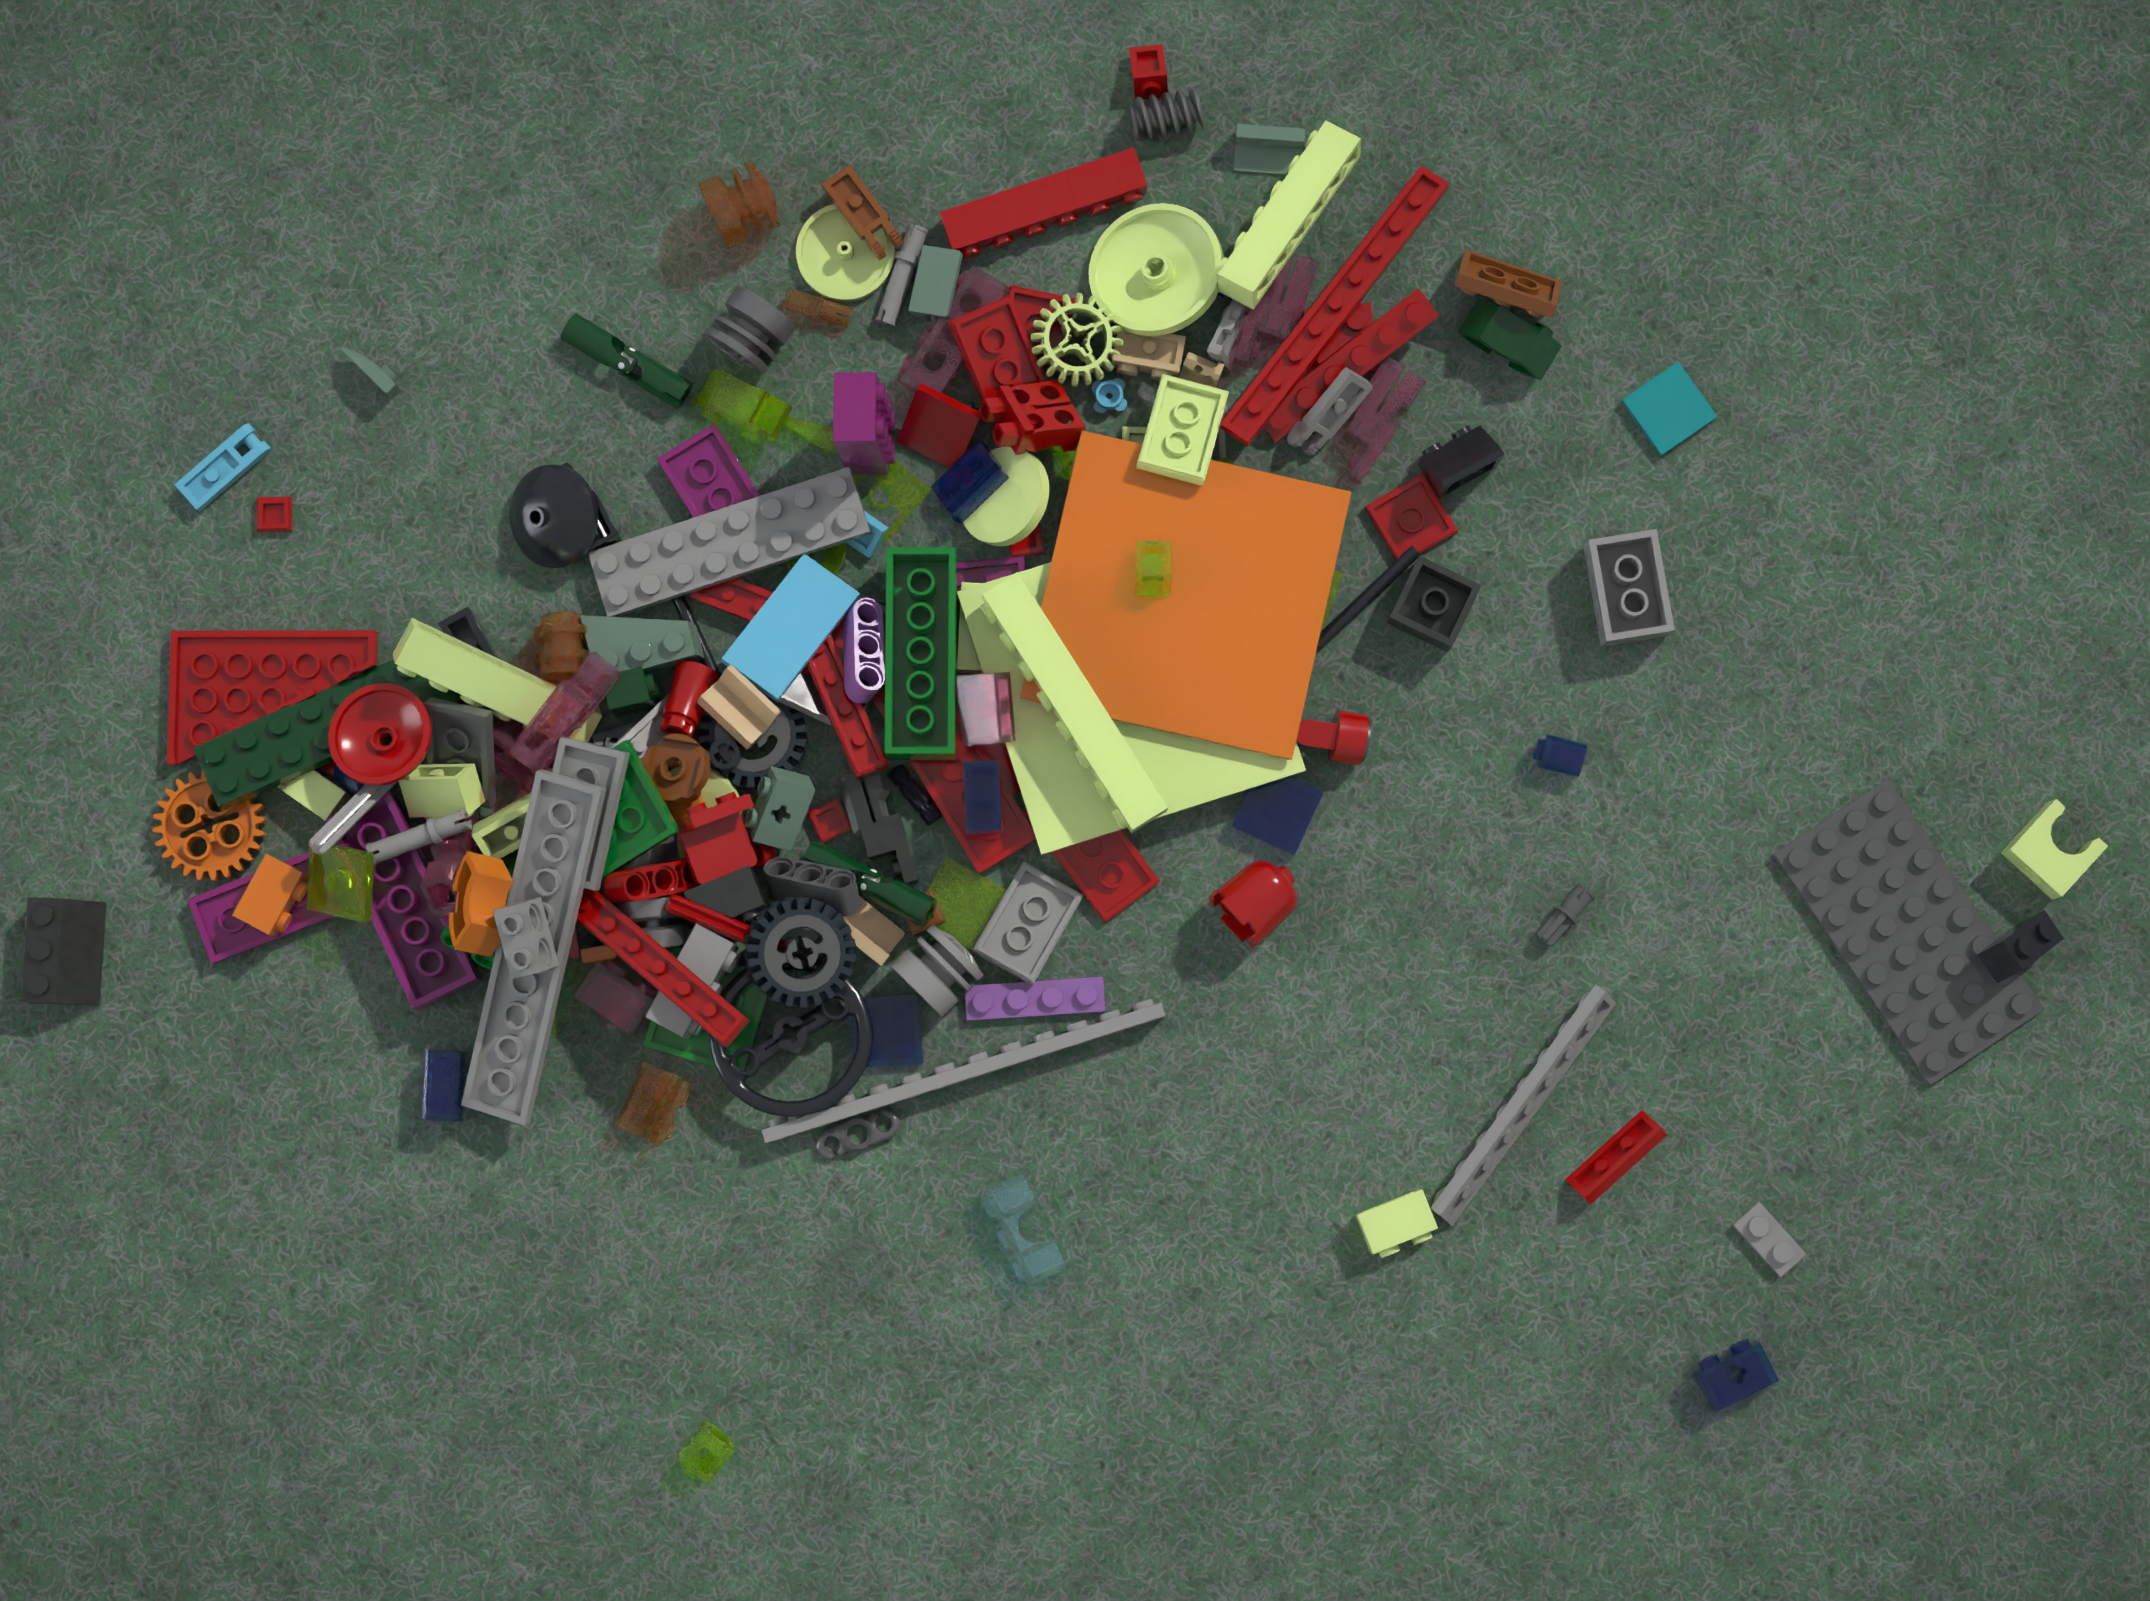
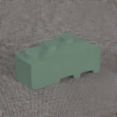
M580 615L596 681L603 684L601 676L642 666L650 674L672 668L678 661L704 659L697 627L689 621Z

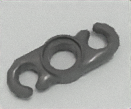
M882 1109L881 1114L891 1121V1127L887 1131H881L877 1127L879 1114L876 1112L868 1117L855 1118L822 1131L816 1139L818 1154L827 1160L834 1159V1153L825 1148V1141L832 1137L839 1142V1147L836 1151V1154L839 1156H843L848 1151L865 1149L891 1139L899 1130L900 1120L898 1115L893 1110ZM854 1124H862L868 1131L867 1140L859 1145L853 1144L848 1138V1130Z

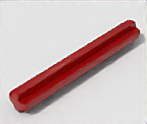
M671 894L665 906L667 912L695 924L697 923L702 927L745 945L747 944L745 937L746 934L750 933L751 927L676 894ZM780 939L777 951L782 949L785 940Z

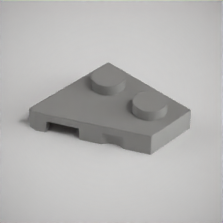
M1232 299L1229 306L1225 307L1221 323L1207 350L1212 361L1217 364L1218 362L1225 364L1223 370L1230 373L1252 311L1251 308Z

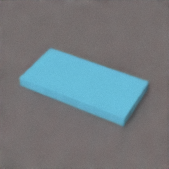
M803 554L724 654L721 662L727 667L733 665L755 687L778 702L857 601L860 593L809 556Z

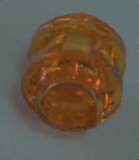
M574 612L549 613L544 615L540 625L534 628L533 639L536 643L543 645V649L534 653L533 665L540 669V676L545 680L556 683L578 682L586 677L587 669L593 667L590 652L585 650V645H587L585 637L587 627L582 624L581 614Z

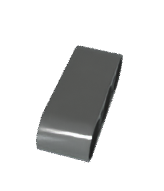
M776 857L764 865L769 897L774 902L783 901L787 897H808L831 906L842 916L856 913L861 906L855 874L849 870L789 857Z

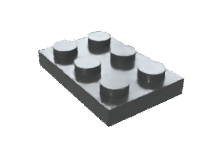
M430 697L424 702L432 724V738L426 754L427 764L475 763L485 802L480 807L490 809L496 803L492 711Z

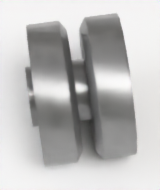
M669 897L636 902L612 903L666 950H670L671 946L685 945L691 934L690 926L686 924L668 925V918L679 917L665 910Z

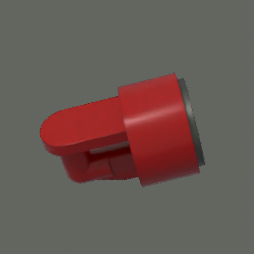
M1342 710L1336 711L1332 723L1304 719L1300 722L1297 741L1305 746L1328 749L1329 761L1359 766L1365 761L1371 737V720L1366 714Z

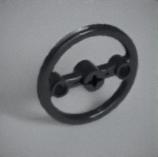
M795 954L794 956L801 960L803 969L795 968L785 962L782 965V970H799L811 973L818 967L821 960L817 959L814 965L809 967L804 964L802 955ZM747 968L738 973L727 984L720 995L731 1005L734 1004L741 992L753 983ZM847 977L844 981L846 985L842 990L839 988L833 998L822 1000V1004L799 1018L795 1016L781 1018L776 1022L772 1035L751 1048L743 1047L738 1049L733 1055L727 1054L725 1046L709 1034L710 1051L714 1065L729 1090L742 1102L758 1111L784 1117L805 1116L820 1112L846 1096L863 1074L872 1046V1022L868 1007L861 992L852 980ZM834 999L841 1000L845 1004V1010L841 1015L832 1016L826 1012L827 1003ZM848 1016L855 1017L857 1042L854 1056L845 1074L825 1092L804 1100L783 1101L763 1096L746 1084L748 1078L754 1077L759 1072L760 1066L782 1053H800L806 1048L809 1036L828 1024L840 1023ZM790 1028L792 1031L800 1030L796 1034L798 1040L794 1043L789 1039L783 1041L785 1029ZM745 1054H749L756 1059L754 1068L747 1072L741 1071L736 1067L738 1058Z

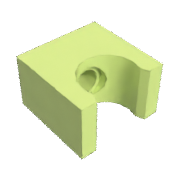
M2057 799L2046 802L2001 852L2052 900L2062 897L2108 847L2100 838L2082 844L2079 851L2074 855L2065 854L2060 851L2053 843L2051 837L2052 825L2056 818L2063 814L2065 806Z

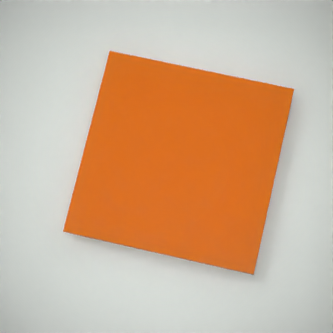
M1082 431L1041 609L1112 720L1292 760L1351 491L1210 460L1204 485L1200 486L1137 469V462L1143 444ZM1024 678L1020 699L1040 703L1036 696L1040 689L1035 681L1027 682Z

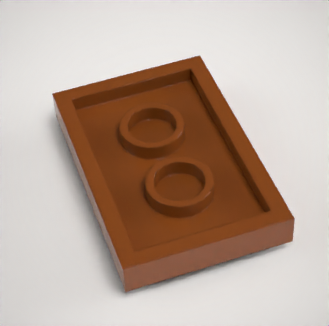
M1465 249L1454 286L1460 287L1464 293L1478 296L1481 294L1493 298L1494 302L1502 306L1510 307L1514 305L1526 309L1527 313L1535 317L1543 318L1547 316L1553 318L1558 304L1562 281Z

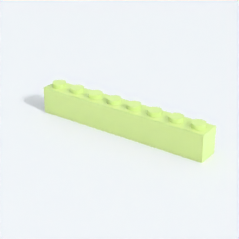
M1016 572L982 594L984 604L980 606L981 610L990 624L995 621L998 623L1003 631L999 638L1007 651L1011 653L1015 650L1022 662L1017 666L1027 682L1035 681L1040 689L1036 696L1047 712L1052 709L1059 721L1055 723V726L1063 739L1067 741L1071 738L1078 750L1074 752V756L1084 771L1090 768L1097 780L1092 783L1103 800L1109 798L1114 805L1115 810L1111 813L1121 829L1128 827L1132 834L1167 812L1168 806L1019 573Z

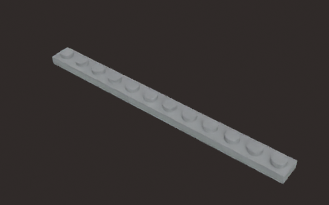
M1152 999L1132 1005L1133 1012L1124 1015L1120 1014L1119 1009L1099 1015L1101 1022L1088 1026L1086 1020L1066 1026L1067 1033L1054 1036L1053 1030L1033 1036L1035 1043L1021 1047L1020 1041L1000 1047L1001 1054L989 1058L987 1052L967 1057L968 1064L955 1068L952 1062L933 1068L935 1072L933 1076L922 1079L921 1074L917 1073L901 1078L902 1085L892 1089L888 1088L887 1083L867 1089L869 1096L855 1100L854 1094L844 1096L835 1103V1107L817 1113L805 1115L791 1121L788 1120V1117L784 1116L767 1121L769 1128L761 1130L765 1144L1165 1017L1162 1003L1154 1005Z

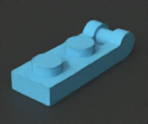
M250 423L240 427L174 484L197 511L201 512L252 466L260 462L272 451V448L266 441L261 442L255 435L256 430ZM245 444L250 451L242 457L236 449Z

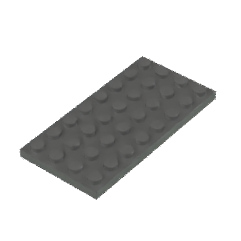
M1889 779L1884 780L1772 854L1928 1086H1931L2044 1010V1007L2020 972L1999 983H1996L1977 954L1997 940L1996 936Z

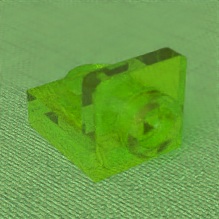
M1136 541L1135 594L1148 597L1170 595L1171 541Z

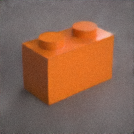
M265 854L232 916L268 935L276 937L278 932L283 933L292 919V914L289 912L295 901L300 902L305 896L309 884L306 882L309 875L271 855Z

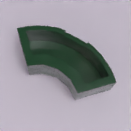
M1478 298L1458 333L1487 354L1494 351L1498 355L1510 360L1507 366L1532 378L1542 380L1562 347L1552 337L1553 331L1541 323L1536 322L1534 325L1512 313L1511 307L1499 305L1494 300L1489 301Z

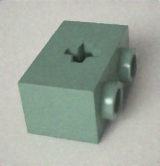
M770 766L767 776H763L759 781L757 788L758 798L755 806L749 808L745 818V826L752 841L788 851L792 850L815 793V788L809 776Z

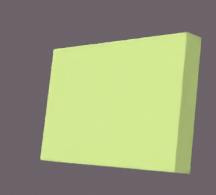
M1162 374L1136 468L1203 486L1229 391Z

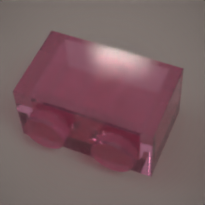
M1010 672L957 676L955 694L959 702L960 720L958 730L962 737V746L1016 741Z
M610 960L606 966L597 961L574 996L628 1034L635 1036L647 1019L645 1016L655 1000L652 998L655 991L637 980L635 985L623 978L626 971Z

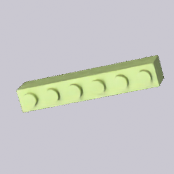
M1328 121L1323 123L1319 131L1314 130L1310 134L1306 142V149L1302 155H1296L1290 163L1288 175L1283 182L1279 180L1274 185L1269 202L1265 207L1260 206L1250 229L1247 233L1243 231L1238 236L1233 253L1229 258H1223L1218 265L1216 276H1218L1219 292L1254 310L1360 158L1361 138Z
M411 618L393 652L394 662L398 665L397 669L400 672L416 678L417 674L427 678L432 687L442 692H448L449 689L461 694L460 698L464 702L475 707H479L480 704L489 707L496 717L510 722L511 718L523 723L522 727L534 735L541 736L544 733L553 737V741L557 745L559 744L560 737L588 742L602 717L598 705L414 618Z

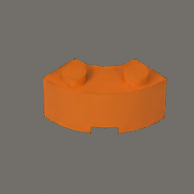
M469 851L463 857L452 887V891L457 892L455 913L449 912V930L455 950L491 957L497 946L501 943L493 910L505 906L508 892L513 884L503 859Z

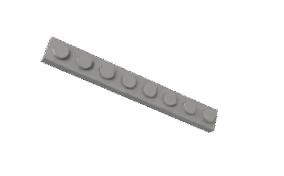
M1595 984L1592 990L1581 998L1578 1009L1570 1020L1565 1021L1561 1025L1558 1036L1550 1047L1541 1052L1536 1066L1529 1075L1522 1078L1519 1082L1517 1091L1510 1101L1499 1109L1496 1120L1488 1131L1483 1132L1479 1136L1474 1150L1467 1159L1460 1162L1457 1166L1455 1175L1449 1184L1437 1193L1434 1204L1430 1209L1449 1225H1454L1616 1005V1002L1605 990Z

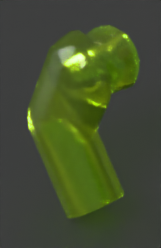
M1060 446L1043 448L1042 451L1060 458L1063 465L1061 475L1065 479L1070 480L1077 448L1076 451L1063 452Z

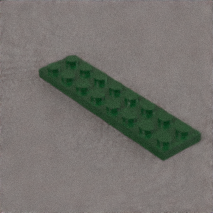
M393 659L338 685L320 691L301 702L284 707L198 745L193 749L217 805L223 811L333 762L328 742L331 720L341 703L352 693L365 686L378 683L399 685L414 693L423 704L430 697L459 704L466 702L460 698L461 694L450 689L448 692H442L432 687L427 678L418 674L416 678L400 672L397 669L398 665L395 664Z

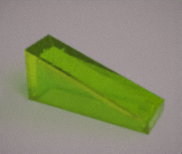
M780 415L777 419L779 424L831 457L837 451L833 443V427L785 415Z

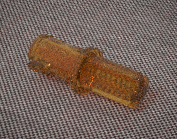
M789 289L784 301L786 309L812 316L816 322L818 319L843 326L846 329L850 320L837 316V313L851 316L854 308L824 299L825 295L817 297L795 289Z

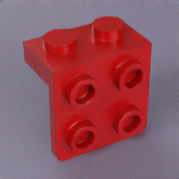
M735 791L715 798L716 806L707 808L705 802L685 809L686 817L676 820L681 830L677 835L697 885L705 884L746 866L753 867L756 865L757 857L740 814L741 811L754 807L750 794L737 798Z

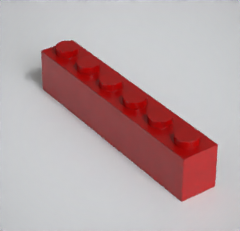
M1133 147L940 212V219L950 248L959 250L963 254L962 259H969L979 255L981 248L994 245L996 249L1008 246L1014 242L1013 237L1026 234L1027 238L1035 237L1044 233L1046 226L1058 223L1059 227L1068 226L1077 222V216L1088 212H1090L1091 216L1101 215L1110 210L1109 205L1121 201L1123 205L1134 204L1142 200V194L1147 193V183Z

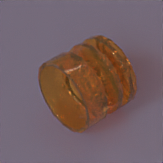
M752 160L743 163L749 177L745 180H742L736 167L731 168L734 184L727 187L718 174L698 183L727 249L748 241L745 225L750 222L760 235L764 234L765 230L760 220L764 216L767 217L772 229L781 226L778 219V206L765 176L755 167Z

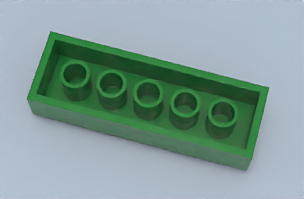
M956 547L886 548L885 756L887 760H956Z

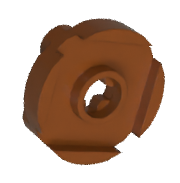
M669 734L662 737L663 741L659 742L656 746L652 744L645 752L642 759L645 769L666 804L675 805L697 800L709 778V753L697 741L687 735ZM677 761H680L682 769L677 776L673 777V774L668 772L670 766L674 767Z

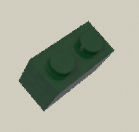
M642 666L601 676L609 710L616 718L653 709L656 706L655 699L661 698L656 678L653 677V674H648Z

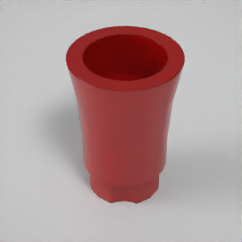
M678 661L675 663L672 684L662 713L661 732L667 735L683 734L692 738L705 711L697 701L720 678L714 670L693 661Z

